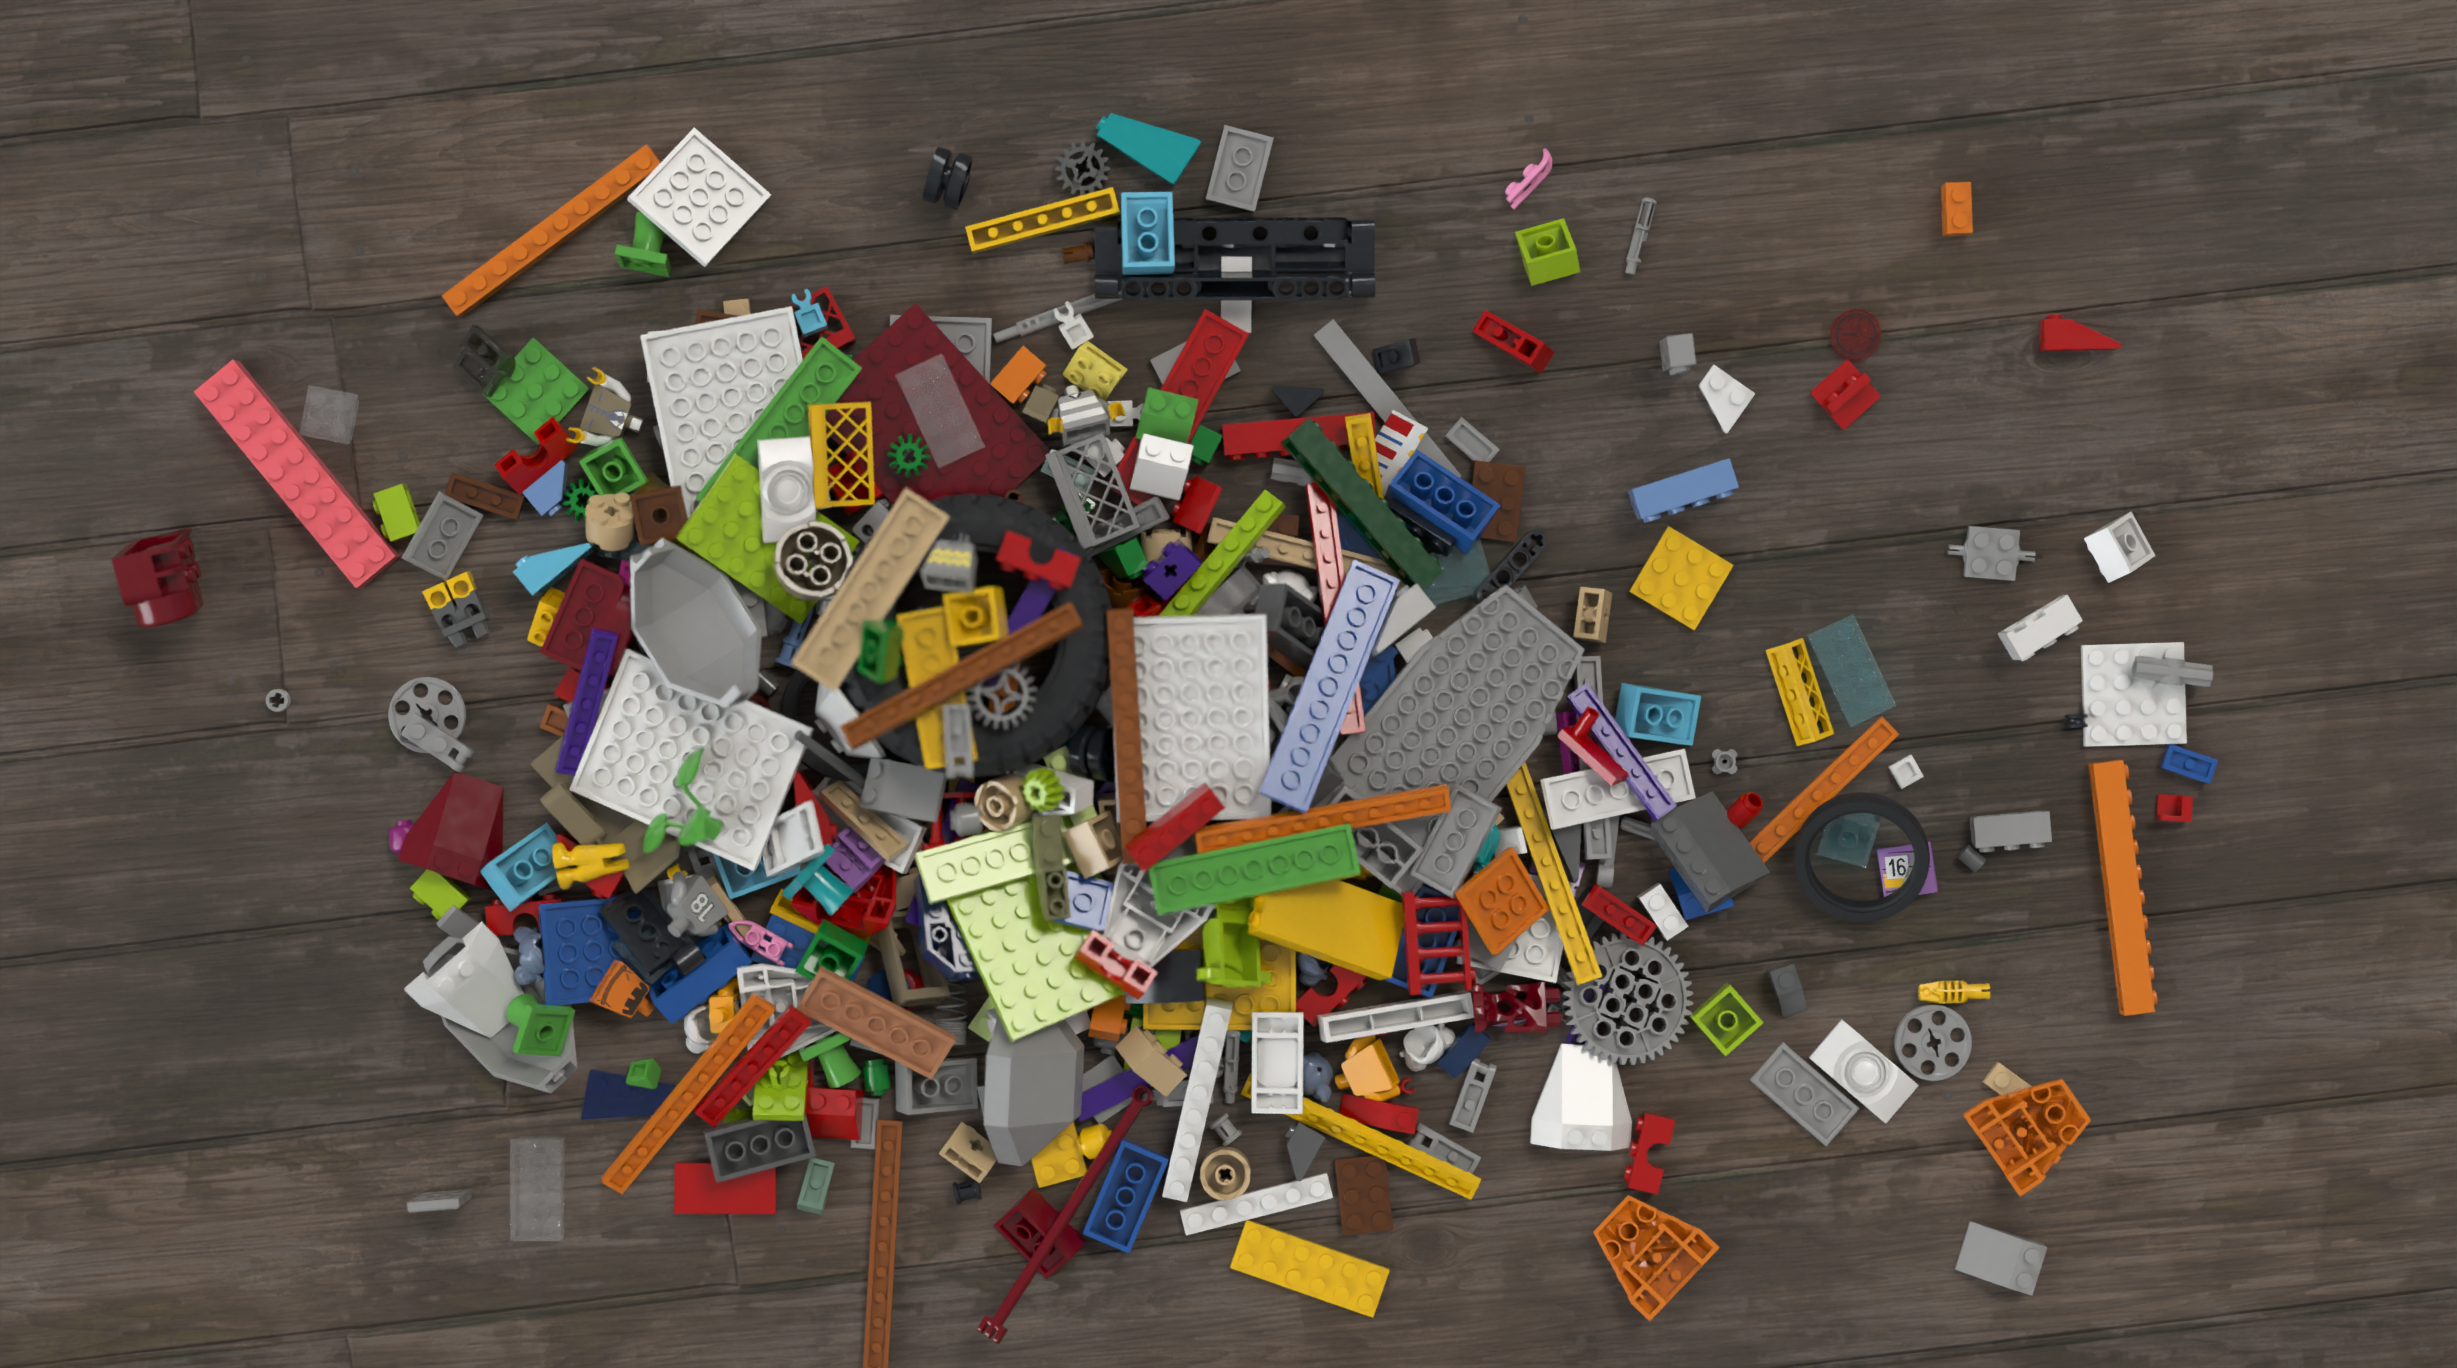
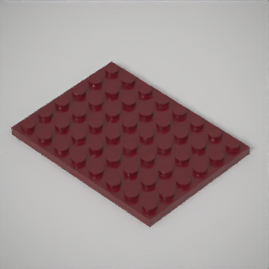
M916 303L852 360L862 369L835 402H871L874 480L881 492L893 505L896 504L905 488L926 502L941 497L962 494H984L1005 498L1006 493L1009 490L1015 489L1046 461L1045 455L1050 453L1048 447ZM855 408L848 416L858 426L866 418L865 408ZM830 409L825 416L826 421L833 427L843 415L836 409ZM841 409V410H842L844 413H846L849 409ZM845 419L836 430L847 439L856 427ZM866 424L861 428L864 432H866ZM826 425V432L828 433L831 429ZM860 431L849 441L858 451L867 444L866 436ZM835 432L830 435L839 446L844 442ZM908 434H912L913 444L918 437H921L922 441L918 447L929 446V449L921 452V454H929L931 459H921V462L928 465L927 469L918 465L917 468L920 471V475L916 476L912 468L910 469V477L907 478L905 476L906 468H903L902 472L898 475L896 470L900 465L898 464L895 468L889 466L891 461L897 459L896 457H888L887 453L897 452L890 444L893 442L900 447L899 436H902L904 443H908ZM848 444L843 448L847 455L854 452ZM866 449L865 452L863 453V455H864L866 458H867V449ZM914 450L904 458V462L909 463V460L913 462L916 459L913 455ZM860 456L863 463L867 467V462Z

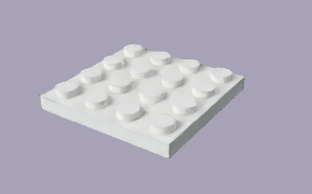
M693 128L631 193L627 200L700 264L706 267L766 203L771 194L697 129Z
M2184 642L2081 645L2083 714H2088V718L2085 719L2088 727H2083V743L2085 747L2187 743L2185 684L2173 685L2160 683V681L2133 678L2132 674L2135 656L2184 660Z
M1474 866L1473 876L1478 873L1475 871L1476 866ZM1529 874L1548 905L1539 877ZM1569 882L1571 891L1573 893L1575 883ZM1547 911L1518 936L1501 971L1471 956L1470 966L1556 983L1563 944L1551 911ZM1457 956L1456 964L1462 965V956Z

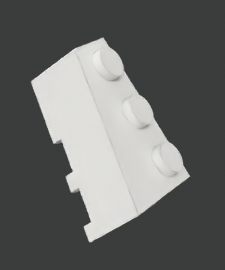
M2062 595L1997 634L2013 660L2025 661L2035 655L2034 652L2041 647L2047 648L2057 642L2056 638L2063 633L2066 636L2079 629L2077 624L2083 620L2069 596Z
M1033 763L1015 770L1013 774L1024 780L1030 771L1045 767ZM1055 770V777H1062L1060 785L1065 787L1061 791L1065 798L1060 801L1058 807L1052 810L1039 812L1038 809H1034L1031 817L1075 814L1092 806L1094 781Z

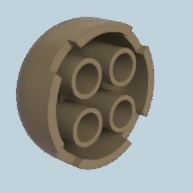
M808 521V523L800 524L787 530L778 542L773 561L774 571L781 586L791 595L808 601L826 599L837 593L853 561L850 548L842 533L831 525L817 521ZM807 566L813 568L810 573L806 572Z

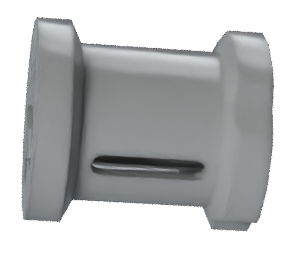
M1227 1113L1220 1116L1209 1126L1211 1130L1214 1129L1221 1137L1224 1147L1242 1134L1241 1130H1237L1230 1122Z

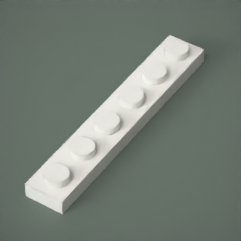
M1327 1172L1303 1178L1301 1182L1294 1180L1243 1193L1234 1199L1216 1200L1181 1209L1180 1214L1185 1233L1190 1235L1331 1199L1333 1195Z

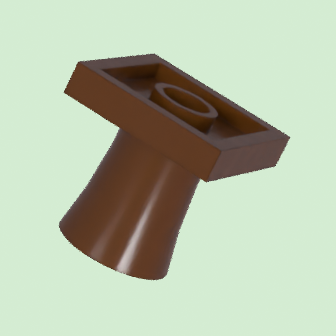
M681 485L630 495L640 546L657 543L661 537L666 540L677 539L676 536L688 521ZM660 508L666 510L668 514L666 517H662L659 514Z

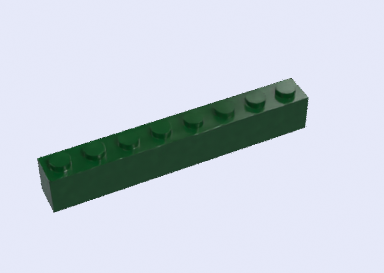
M1310 418L1306 419L1280 443L1405 585H1408L1409 588L1417 583L1424 590L1443 572L1439 561L1426 552L1420 539L1412 536L1406 529L1405 522L1401 518L1396 517L1391 512L1389 504L1383 498H1379L1373 491L1371 483L1356 472V467L1350 460L1342 456L1337 444L1332 440H1328L1322 433L1321 426Z

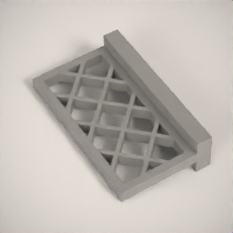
M1104 433L1045 455L1079 542L1086 551L1141 528ZM1097 441H1101L1104 449L1100 459L1087 454L1090 445ZM1085 447L1083 452L1079 451L1078 449ZM1073 451L1081 454L1082 456L1077 468L1068 466L1063 455ZM1105 455L1107 456L1109 463L1103 461ZM1085 457L1098 462L1093 476L1080 471ZM1101 464L1111 467L1113 471L1109 483L1096 478ZM1069 469L1075 471L1073 477L1071 476ZM1078 473L1091 478L1086 492L1076 489L1074 482ZM1114 479H1116L1118 486L1113 485ZM1095 480L1108 485L1102 499L1089 494ZM1111 487L1121 491L1123 497L1119 506L1106 501ZM1078 493H1081V494L1084 495L1082 501H1081L1080 496H1079ZM1087 497L1101 502L1095 516L1086 513L1084 509ZM1124 501L1128 510L1122 508ZM1104 504L1117 509L1111 523L1098 518ZM1120 511L1130 514L1133 525L1125 528L1115 525ZM1088 516L1093 518L1092 524H1090ZM1097 520L1110 525L1106 536L1096 539L1093 532ZM1113 527L1119 529L1118 531L1111 533Z

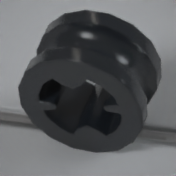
M2088 714L2064 715L2067 719L2065 728L2088 727V724L2085 722Z

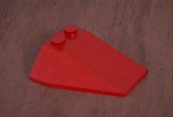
M824 863L822 864L831 874L837 877ZM883 864L856 893L852 892L831 916L804 886L796 892L791 905L818 926L825 919L849 933L869 936L889 926L896 909L897 871Z

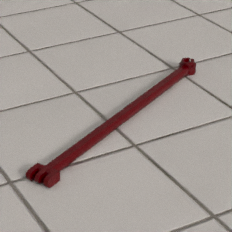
M1139 1085L1134 1088L1131 1104L993 1318L985 1315L979 1324L977 1331L981 1334L986 1331L985 1336L988 1339L994 1336V1343L999 1344L1008 1332V1329L1003 1324L1143 1107L1149 1106L1153 1102L1154 1093L1150 1088L1145 1085ZM1144 1093H1147V1094H1148L1147 1100L1142 1101V1099H1141L1142 1095H1143Z

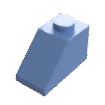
M564 460L558 462L522 492L541 516L546 517L549 514L552 517L563 508L560 504L565 501L564 491H566L568 464Z

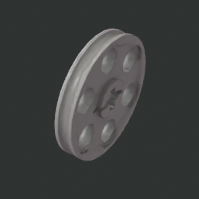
M421 677L405 683L396 691L390 702L388 719L394 736L402 745L415 752L428 753L400 735L415 712L423 717L424 714L421 708L426 711L431 709L433 711L431 717L438 725L437 727L456 739L459 738L466 722V708L460 693L451 684L439 678ZM419 683H423L428 687V694L423 698L418 697L414 691L415 686ZM443 690L451 692L453 696L452 702L448 705H443L439 701V694ZM404 700L408 702L410 710L406 715H400L397 712L396 705L399 701ZM449 715L456 716L459 721L457 728L453 730L448 729L445 725V719Z
M1927 1004L1916 1007L1902 1018L1895 1032L1894 1046L1900 1063L1908 1072L1924 1080L1939 1081L1955 1075L1963 1068L1970 1056L1972 1039L1968 1025L1958 1013L1942 1005ZM1935 1011H1942L1945 1015V1020L1940 1025H1935L1932 1022V1014ZM1913 1018L1919 1019L1921 1022L1920 1030L1915 1033L1910 1032L1907 1027L1908 1022ZM1954 1028H1961L1964 1032V1036L1959 1042H1954L1950 1038V1033ZM1930 1033L1935 1039H1939V1042L1936 1043V1052L1931 1046H1927V1042L1930 1041ZM1907 1043L1914 1044L1916 1048L1915 1054L1911 1057H1905L1902 1053V1048ZM1954 1052L1958 1056V1062L1955 1066H1947L1945 1057L1948 1053ZM1926 1060H1931L1934 1063V1070L1930 1074H1924L1921 1071V1064Z

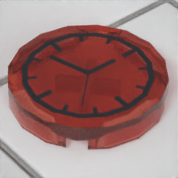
M1852 309L1840 314L1834 320L1830 329V340L1836 352L1846 359L1852 360L1868 357L1877 349L1881 340L1879 322L1872 314L1865 310Z

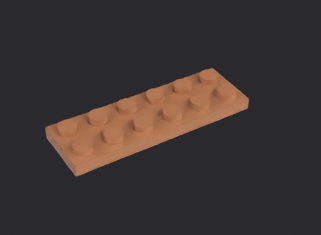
M820 966L797 1005V1009L800 1012L931 1080L957 1037Z

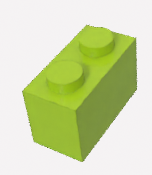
M400 484L374 493L375 500H372L377 515L381 514L384 523L381 524V529L386 539L389 538L390 542H397L414 536L421 523L407 484Z
M426 870L410 888L414 892L412 896L422 905L428 904L433 909L431 913L438 920L443 917L452 905L462 910L472 899L448 876Z

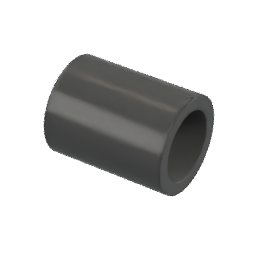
M763 669L759 673L758 688L767 697H770L780 686V683Z
M1969 844L1957 856L1973 872L1978 871L1986 861V858Z

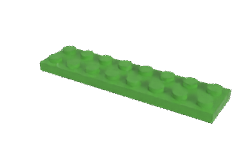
M821 337L699 492L696 499L699 502L702 501L734 454H737L759 470L758 440L809 436L808 404L835 403L862 368ZM830 409L825 410V415L828 413Z
M1350 823L1156 862L1149 868L1158 916L1361 875Z

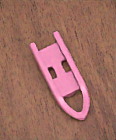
M1546 148L1543 149L1544 155L1540 164L1528 165L1523 171L1525 178L1520 183L1512 182L1506 188L1505 194L1508 195L1506 200L1509 203L1513 201L1510 205L1512 209L1515 210L1549 175L1552 168V157Z
M749 920L734 921L728 926L732 934L742 944L781 967L785 965V962L780 960L785 947L790 949L794 947L790 942ZM737 925L752 926L746 933L745 938L736 931L735 927ZM768 935L773 939L771 942H768L764 939V936ZM759 945L765 947V948H766V951H764L763 949L759 948Z

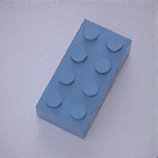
M1729 458L1629 490L1628 494L1636 519L1643 518L1644 523L1661 518L1660 513L1664 511L1671 515L1686 510L1684 505L1689 503L1692 504V507L1709 503V497L1714 495L1716 499L1733 495V489L1739 488Z

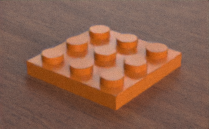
M1507 847L1455 892V895L1492 955H1498L1550 910L1514 848Z

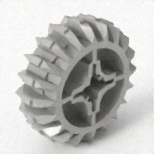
M1018 663L1014 664L1012 669L1006 668L1001 671L996 687H981L982 681L975 685V687L966 690L974 692V696L966 697V701H975V705L970 707V711L978 708L980 712L976 714L975 719L979 720L984 715L986 717L983 722L984 726H987L990 720L994 721L993 729H998L999 722H1003V728L1008 729L1009 720L1012 721L1014 726H1018L1016 717L1019 716L1022 720H1026L1027 717L1022 711L1024 709L1028 712L1033 711L1032 707L1027 706V702H1036V698L1028 697V692H1035L1036 687H1027V684L1031 683L1033 678L1030 677L1024 680L1022 676L1027 673V670L1023 669L1020 673L1016 672L1019 667ZM1008 674L1018 680L1022 688V694L1012 692L1008 688ZM1002 681H1004V692L1014 695V698H1003L1004 701L1000 702V707L998 708V697L988 693V691L994 692L995 689L999 691L998 687H1002ZM979 695H985L993 699L994 715L983 707ZM1007 701L1021 702L1020 706L1012 714L1001 716L1004 704Z

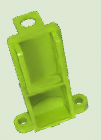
M1254 897L1214 905V909H1217V918L1209 919L1203 926L1202 936L1206 966L1196 970L1197 981H1207L1210 984L1233 988L1261 987V985L1272 984V973L1261 972L1260 938L1248 934V918L1254 909Z

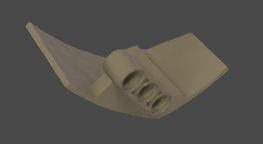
M563 735L530 763L552 787L540 798V801L581 845L624 843L626 852L611 858L612 860L628 859L630 868L623 870V873L633 891L637 894L678 858L681 845L679 838L665 833L661 844L654 851L644 853L643 840L649 826L648 824L569 790L575 776L555 771Z

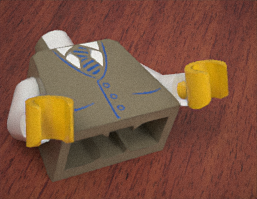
M593 367L592 369L598 372V376L595 379L587 376V379L595 384L581 425L579 428H568V430L575 431L576 436L574 439L566 438V440L571 443L581 442L583 444L601 446L617 438H623L626 429L640 433L644 419L631 415L634 409V404L631 403V395L621 382L608 375H604L600 369Z

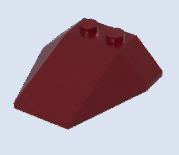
M454 771L405 835L397 860L494 891L480 871L489 862L503 853L504 787Z

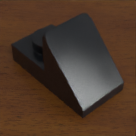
M1415 338L1372 349L1378 374L1413 367L1421 363Z

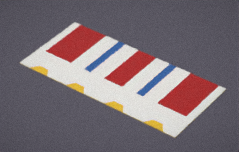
M1395 410L1391 412L1375 438L1384 496L1390 482L1410 459L1428 430L1427 427Z

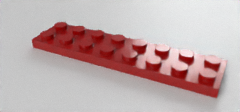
M1206 309L1201 314L1160 389L1161 391L1198 399L1187 444L1192 439L1249 335L1246 331ZM1135 434L1117 468L1130 501L1138 505L1156 495L1130 489L1141 441L1135 438ZM1114 479L1113 485L1118 486L1116 479ZM1111 487L1110 490L1122 496L1120 490Z

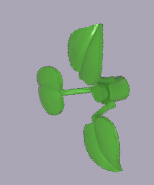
M702 747L690 754L681 764L676 776V785L678 787L682 786V790L698 808L693 811L685 825L667 821L668 816L665 813L657 815L646 830L643 840L644 853H651L661 844L668 827L681 829L679 843L684 846L704 841L707 838L714 840L719 835L722 829V822L711 817V811L707 810L688 789V785L694 781L705 748Z

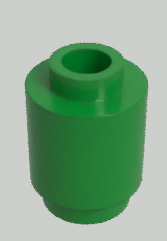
M885 1059L864 1060L863 1076L865 1091H871V1096L886 1094V1089L891 1087L888 1064H885Z

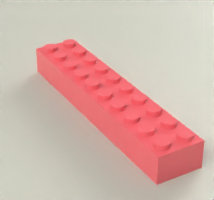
M231 360L194 391L201 402L356 589L364 588L401 557L240 361Z

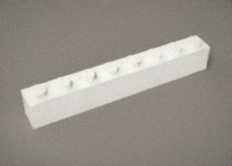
M1211 997L1207 999L1162 1197L1184 1202L1188 1200L1230 1020L1232 1002Z

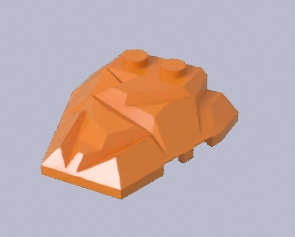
M2062 1078L1985 1099L1963 1113L1967 1122L1984 1143L2019 1196L2027 1193L2045 1179L2047 1171L2054 1163L2057 1164L2061 1159L2060 1155L2068 1145L2073 1144L2091 1121Z
M1629 1195L1593 1231L1608 1261L1611 1263L1619 1282H1621L1631 1304L1649 1321L1658 1314L1720 1248L1701 1229Z

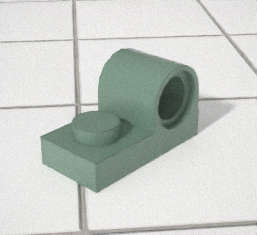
M813 1157L810 1158L797 1203L798 1210L822 1215L835 1163Z

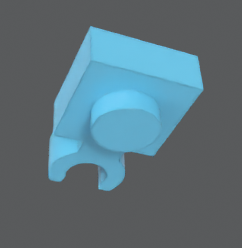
M805 289L806 299L799 301L796 295L792 294V302L795 307L800 309L795 311L794 314L803 336L807 337L828 329L819 304L811 305V293L808 289Z

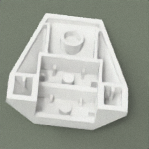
M819 682L815 715L818 719L814 722L823 733L828 731L834 739L830 742L840 754L844 751L847 756L868 759L887 758L876 739L852 751L840 726L859 715L838 688L834 692Z
M1122 860L1116 875L1103 937L1114 943L1113 949L1122 957L1128 960H1135L1137 958L1152 968L1208 919L1214 905L1158 916L1149 869L1144 872L1137 863L1123 864Z
M481 922L462 938L466 946L430 978L423 972L406 986L404 990L421 1007L492 1038L509 1023L506 1012L510 1002L515 997L524 993L520 984L515 980L514 971L499 938Z
M767 964L737 967L741 1008L753 993L775 1006L773 1014L748 1042V1051L790 1005L797 1009L798 1003L812 980L795 972L796 969ZM806 1015L811 1019V1024L780 1058L837 1030Z
M1561 1043L1532 1116L1530 1143L1559 1149L1612 1151L1630 1148L1632 1120L1617 1063H1610L1609 1057L1606 1060H1601V1052L1596 1056L1591 1055L1593 1047L1585 1050L1583 1048L1584 1044Z

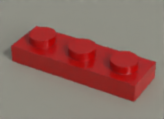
M1597 884L1593 886L1581 904L1642 946L1657 926Z

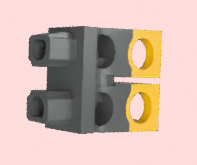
M471 571L464 572L446 582L422 591L444 637H449L455 648L469 643L464 629L472 626L477 638L491 633L487 619L490 617L477 591Z

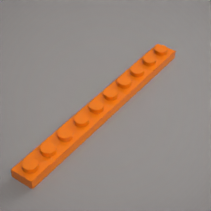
M1445 784L1308 808L1305 814L1299 811H1291L1201 827L1195 832L1197 852L1201 854L1349 823L1351 829L1450 812L1449 788Z
M755 993L752 994L601 1177L603 1184L620 1194L626 1191L775 1011L774 1004Z

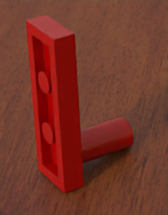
M1587 707L1577 723L1563 728L1557 737L1608 784L1613 786L1626 780L1629 773L1587 736L1600 716L1594 708Z

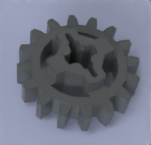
M1081 141L1078 148L1074 143H1071V151L1064 148L1063 153L1065 157L1057 158V161L1062 165L1055 167V171L1062 173V175L1057 177V180L1065 181L1062 188L1066 190L1071 187V195L1073 196L1077 191H1080L1081 195H1085L1086 191L1093 193L1096 187L1102 190L1101 181L1108 182L1109 180L1104 173L1111 171L1110 167L1104 166L1109 161L1108 157L1101 158L1103 149L1095 151L1094 143L1087 148L1084 141ZM1084 153L1079 159H1070L1075 154ZM1093 157L1098 160L1100 171L1093 168ZM1087 160V169L1090 171L1089 173L1084 172L1079 179V170L1076 167L1082 166ZM1066 168L1073 171V182L1067 177ZM1088 179L1095 180L1090 185L1081 186Z

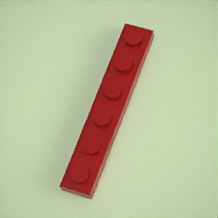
M790 1005L695 1108V1114L715 1127L811 1024V1019Z

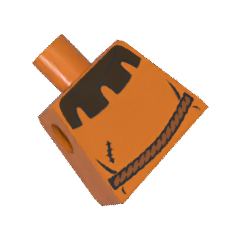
M619 960L613 961L589 999L591 1003L631 1018L636 1010L648 1017L655 1007L653 1002L645 998L650 987Z

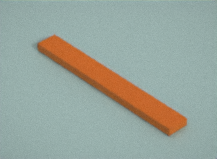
M1882 716L1749 841L1763 863L1801 829L1804 821L1818 806L1838 794L1899 735Z

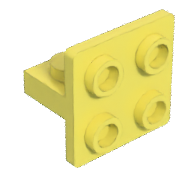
M1086 341L1077 349L1063 372V376L1082 390L1093 391L1097 398H1102L1106 401L1128 369L1092 343Z

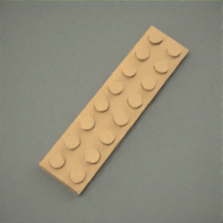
M905 488L791 664L835 692L859 656L863 619L882 620L949 519V516Z

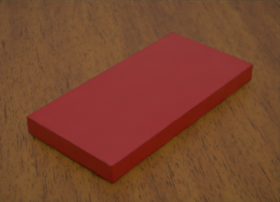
M675 1162L674 1214L777 1213V1167L717 1183L711 1162Z

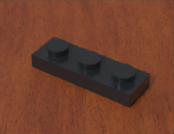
M1392 498L1388 504L1391 512L1405 522L1406 529L1412 536L1419 538L1420 541L1428 545L1435 553L1442 554L1445 557L1450 555L1456 540L1454 536Z

